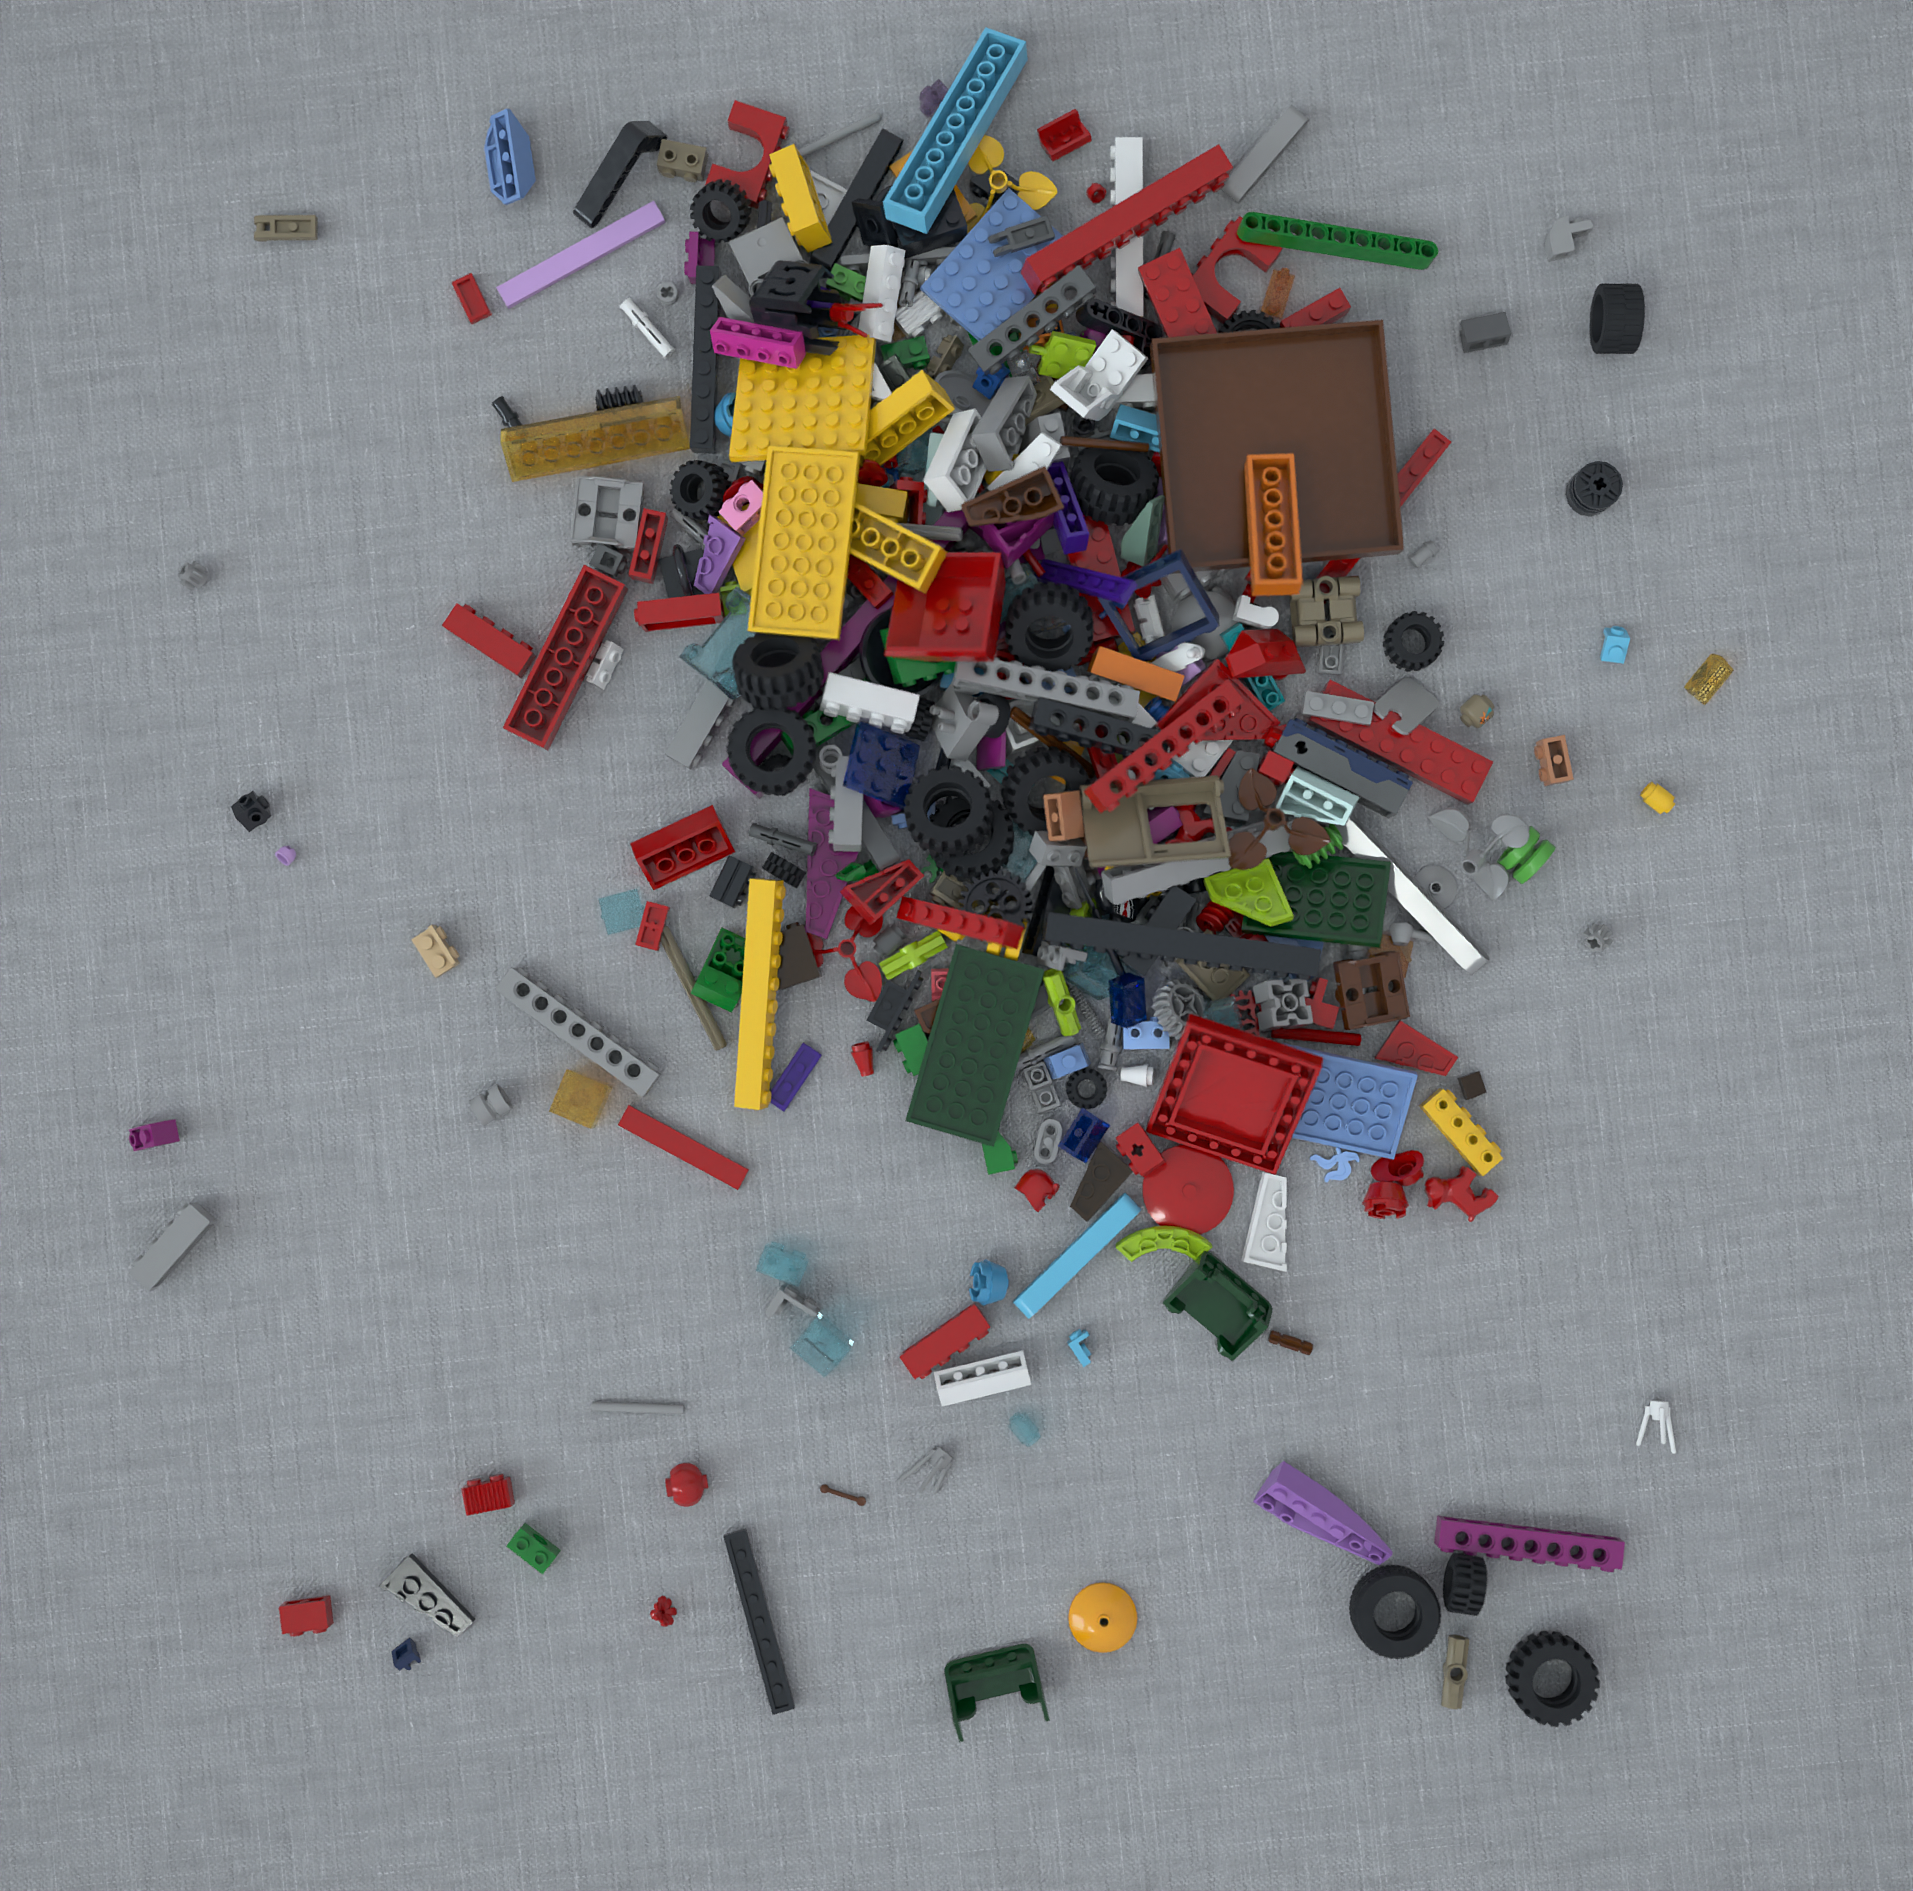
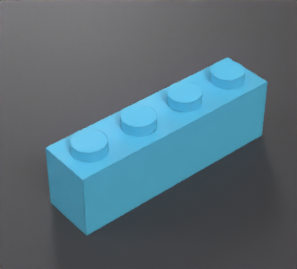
M1120 404L1110 437L1120 441L1149 443L1150 450L1159 452L1156 415Z

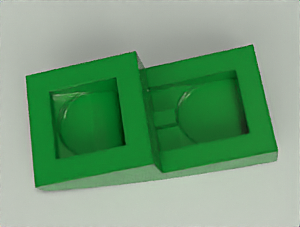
M869 859L863 865L851 862L835 874L837 879L847 882L858 881L879 873L871 859Z

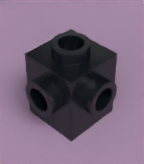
M254 791L243 795L231 806L235 818L249 832L257 826L264 824L271 817L268 809L270 807L269 802L263 795L259 797Z

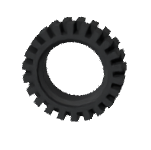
M1244 310L1239 315L1236 313L1232 315L1231 319L1226 320L1218 333L1237 332L1244 328H1255L1258 330L1280 328L1281 325L1278 322L1274 323L1272 316H1264L1265 312L1261 311L1260 314H1257L1256 310H1251L1250 313H1246V310Z

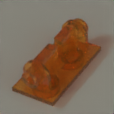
M1281 268V271L1273 269L1261 311L1265 312V314L1282 319L1295 275L1289 274V269Z

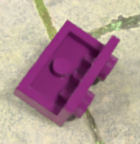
M689 231V239L685 240V252L689 253L688 262L685 261L684 274L688 276L691 284H696V265L715 266V240L708 241L706 238H701L699 232Z

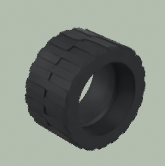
M1601 283L1597 286L1591 304L1589 323L1590 343L1594 353L1634 354L1638 350L1642 340L1645 320V299L1643 289L1639 284Z

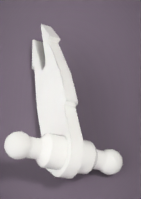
M1184 642L1177 645L1178 649L1164 654L1150 664L1177 672L1187 668L1186 665L1202 659L1205 649L1200 645Z

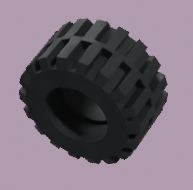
M718 179L715 182L711 181L692 199L694 202L690 205V210H693V212L690 214V218L695 220L692 225L694 228L698 227L700 229L699 234L701 236L704 234L707 236L706 240L711 241L715 239V243L722 241L726 243L736 238L747 227L746 225L751 219L748 216L752 213V208H748L751 202L750 199H745L744 196L747 193L745 190L741 192L739 190L740 186L737 183L731 185L730 180H726L723 183L722 179ZM712 200L721 201L728 206L731 213L730 222H722L713 215L711 211Z
M690 460L686 462V465H680L679 471H675L673 474L675 476L674 480L671 479L670 482L672 485L670 494L673 495L671 501L672 504H676L675 509L684 516L701 520H708L709 515L720 516L718 511L722 508L723 496L726 490L732 486L731 481L727 480L729 478L728 473H725L724 469L716 464L700 460ZM703 480L705 491L702 498L698 500L697 489Z
M1412 611L1409 614L1407 612L1389 625L1388 630L1384 634L1385 641H1383V647H1386L1384 651L1385 656L1389 655L1391 658L1389 662L1397 664L1396 668H1405V671L1408 672L1414 670V672L1419 671L1433 663L1441 654V648L1444 646V641H1442L1444 632H1440L1439 628L1441 625L1439 622L1435 624L1433 616L1427 617L1425 612L1420 614L1417 611ZM1409 629L1416 630L1424 637L1425 648L1423 652L1414 654L1404 648L1402 644V634L1404 631Z
M1453 1553L1448 1560L1444 1575L1443 1600L1445 1608L1448 1612L1477 1616L1483 1607L1486 1597V1563L1483 1557Z

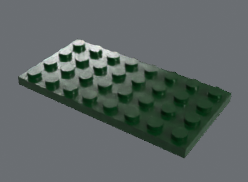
M956 944L905 1121L994 1147L1045 969Z

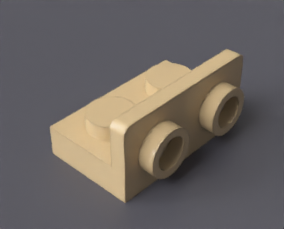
M431 924L427 930L411 940L434 977L438 978L459 965L460 962L457 958L460 956L454 946H449L446 942L447 935L442 927Z

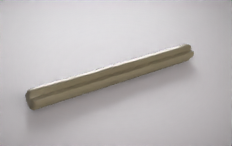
M664 926L661 943L714 1050L718 1051L726 1047L727 1043L706 1001L690 994L696 981L669 927Z

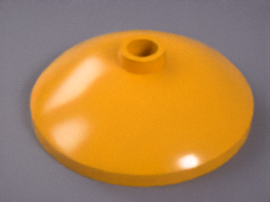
M1106 1582L1094 1583L1079 1591L1072 1600L1068 1614L1069 1626L1073 1636L1083 1647L1094 1652H1112L1123 1647L1133 1636L1137 1625L1136 1607L1132 1598L1121 1587ZM1107 1618V1624H1100V1619Z

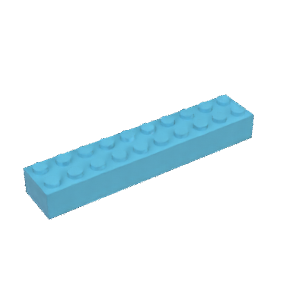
M985 27L885 197L883 205L886 219L925 234L928 233L1028 60L1026 41Z

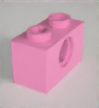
M753 480L744 483L739 488V492L733 498L726 500L718 511L733 529L742 536L760 520L763 490ZM749 502L748 509L742 511L743 504Z

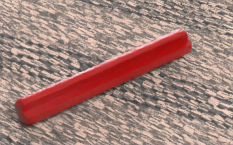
M1305 1028L1271 1030V1037L1352 1046H1360L1362 1040L1361 1034Z

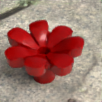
M665 1596L659 1597L658 1602L654 1604V1610L650 1611L651 1618L655 1621H660L663 1627L672 1625L674 1619L671 1616L677 1614L675 1607L670 1608L672 1605L671 1599H666Z

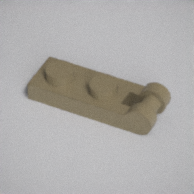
M316 215L254 216V225H256V231L254 232L255 241L318 240V218ZM270 225V231H265V226Z

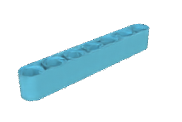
M1126 1192L1122 1194L1014 1299V1305L1028 1319L1031 1318L1141 1211V1208Z

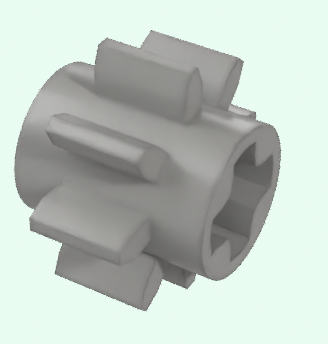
M195 561L192 564L186 562L178 572V577L182 579L180 584L191 591L194 587L200 589L208 577L204 573L206 568Z
M1593 923L1583 933L1587 937L1583 943L1591 951L1599 950L1603 952L1613 942L1609 938L1612 932L1605 925Z

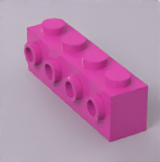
M719 317L710 330L714 353L795 369L798 368L806 356L803 332Z

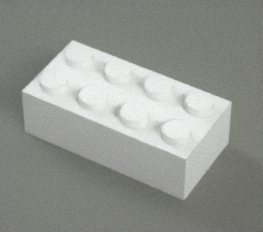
M976 409L952 415L923 480L947 512L962 510L961 504L974 499L987 470L971 435L982 418Z
M829 673L819 710L824 711V714L827 716L837 717V715L846 717L851 722L865 721L869 722L868 725L872 727L882 728V726L891 728V731L903 734L904 731L909 732L914 722L920 695Z

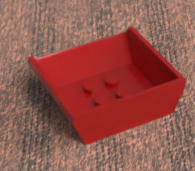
M947 552L926 594L897 580L884 656L921 661L994 662L1006 586L1001 553Z

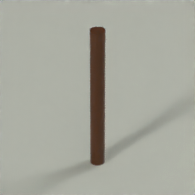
M1070 436L1060 437V444L1064 446L1148 452L1149 443Z

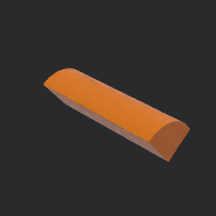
M1101 646L1095 650L1087 672L1175 702L1185 677L1182 674Z

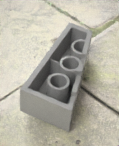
M1029 376L1005 378L971 434L988 472L1012 470L1014 462L1012 457L1013 454L1018 453L1020 446L1017 442L1019 436L1024 435L1026 429L1025 418L1030 417L1037 396Z

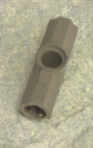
M1454 1634L1448 1635L1446 1661L1443 1664L1444 1679L1441 1706L1449 1709H1462L1464 1684L1468 1677L1466 1670L1470 1640L1468 1637ZM1453 1668H1460L1458 1675L1450 1676Z

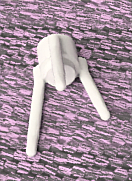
M1650 1400V1406H1645V1414L1636 1445H1641L1649 1416L1652 1415V1420H1660L1662 1444L1666 1443V1421L1671 1452L1675 1454L1676 1448L1669 1402Z

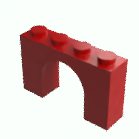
M735 100L727 120L729 129L758 140L764 148L763 157L756 167L744 172L734 171L712 163L705 186L711 181L715 182L718 179H722L723 183L726 180H730L731 185L737 183L740 186L739 190L741 192L745 190L747 193L744 196L745 199H750L751 204L748 206L758 209L759 202L766 199L767 190L765 188L767 183L773 179L769 165L772 164L769 154L782 149L780 147L782 140L787 139L790 127L787 126V120L784 116Z
M1241 216L1235 222L1231 220L1224 229L1226 234L1222 239L1218 237L1210 247L1212 252L1208 257L1204 255L1196 265L1198 267L1194 275L1192 274L1208 313L1223 325L1226 320L1231 319L1232 315L1235 314L1241 301L1218 283L1215 277V265L1226 256L1239 255L1247 258L1267 273L1283 249L1281 247L1241 240L1237 235V229L1242 220Z

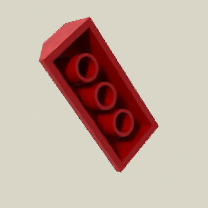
M713 805L630 843L635 859L653 891L735 853V849Z

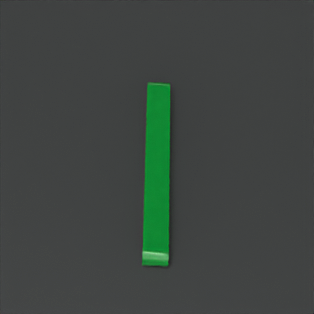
M1258 212L1246 213L1237 229L1238 237L1246 242L1418 270L1427 269L1438 254V247L1429 240Z

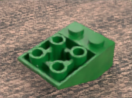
M721 927L690 994L732 1013L742 994L746 938Z

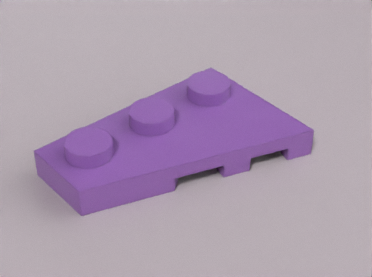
M709 515L708 523H710L708 535L704 536L703 543L705 544L703 557L699 559L694 586L704 594L718 592L746 539L714 515Z

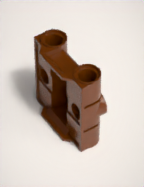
M1386 951L1376 953L1375 957L1361 960L1346 959L1333 962L1336 983H1341L1337 984L1335 998L1340 1003V1007L1344 1008L1341 1009L1344 1030L1359 1029L1410 1017L1399 952ZM1390 981H1392L1393 983V989L1391 991H1389L1388 984ZM1377 986V991L1363 994L1362 988ZM1348 989L1351 991V998L1349 1000L1346 997Z

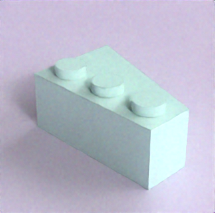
M1298 766L1292 773L1276 808L1281 809L1285 814H1291L1298 818L1308 817L1316 819L1315 821L1345 825L1360 797Z

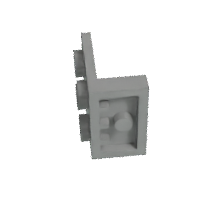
M788 1284L786 1287L781 1285L764 1313L771 1318L775 1313L780 1315L788 1301L814 1318L817 1317L820 1309L817 1307L818 1303L809 1297H806V1299L798 1295L799 1291Z

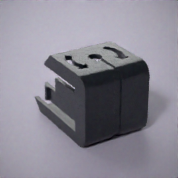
M790 261L775 262L749 300L754 323L803 332L806 353L831 355L839 347L837 346L839 342L815 339L819 338L818 327L847 329L838 327V322L831 320L830 308H812L804 303L806 300L841 303L838 291L834 289L831 291L822 290L820 288L819 280L821 278L833 279L834 275L823 265ZM854 311L853 319L848 321L847 324L851 325L860 312Z

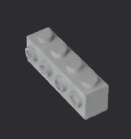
M197 1202L186 1203L177 1212L179 1215L174 1222L170 1221L162 1229L164 1232L162 1236L151 1241L147 1246V1253L144 1256L140 1255L131 1264L133 1268L129 1274L148 1291L159 1287L217 1221Z

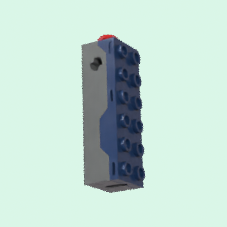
M1298 718L1294 720L1289 719L1283 725L1271 727L1268 736L1264 740L1265 745L1271 747L1272 752L1293 761V769L1299 766L1360 797L1357 803L1388 819L1397 815L1413 784L1412 781L1408 780L1409 776L1401 771L1395 773L1388 769L1389 766L1379 760L1374 762L1368 759L1366 753L1360 750L1354 752L1348 749V744L1338 739L1333 741L1327 738L1328 734L1322 730L1315 729L1313 731L1306 727V722ZM1295 746H1297V747L1300 748V749H1299V752H1300L1301 754H1298V753H1297V748H1296Z

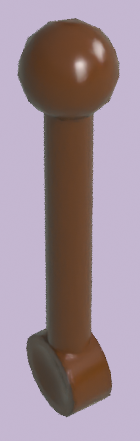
M826 1484L820 1487L822 1493L828 1492L855 1501L859 1506L866 1504V1498L863 1496L855 1497L831 1489Z

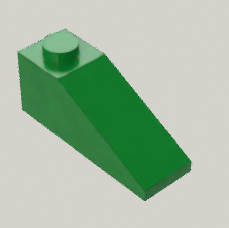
M998 1131L994 1147L982 1144L988 1175L1014 1170V1164L1018 1163L1016 1150L1011 1151L1010 1145Z

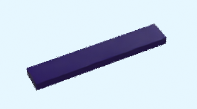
M1043 559L1040 563L1046 572L1040 577L1035 572L1032 575V578L1037 582L1045 584L1054 582V585L1060 586V583L1066 584L1069 590L1074 588L1079 593L1122 604L1127 603L1138 586L1133 580L1048 559Z

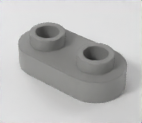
M1046 1119L1039 1128L1034 1147V1157L1042 1164L1053 1162L1057 1155L1062 1135V1126L1055 1119ZM1048 1126H1053L1055 1128V1132L1053 1134H1048L1046 1132ZM1043 1148L1049 1149V1155L1046 1157L1041 1155Z

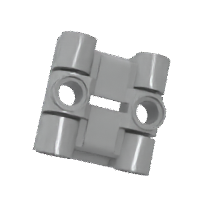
M577 476L570 536L572 545L590 548L592 543L615 545L619 551L633 553L642 517L641 505L645 484L622 479ZM583 508H591L588 516L583 517L580 515ZM598 512L618 514V519L598 517ZM629 512L636 513V518L633 521L628 522L625 520Z

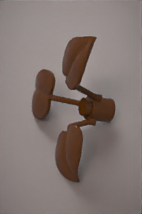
M1253 768L1246 772L1238 790L1239 801L1246 810L1253 811L1259 807L1260 811L1266 812L1267 814L1264 817L1265 827L1256 839L1253 834L1245 831L1236 833L1230 839L1231 857L1228 858L1230 867L1238 870H1247L1260 865L1266 857L1267 848L1259 841L1268 830L1276 831L1281 826L1284 827L1288 834H1291L1288 844L1299 855L1314 854L1328 845L1331 839L1321 825L1306 817L1293 820L1291 829H1289L1287 821H1284L1285 815L1281 809L1263 807L1270 806L1276 798L1277 791L1273 782Z

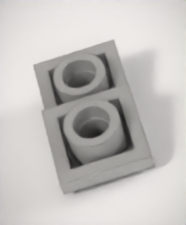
M1045 1062L1023 1069L1039 1114L1041 1115L1061 1107Z

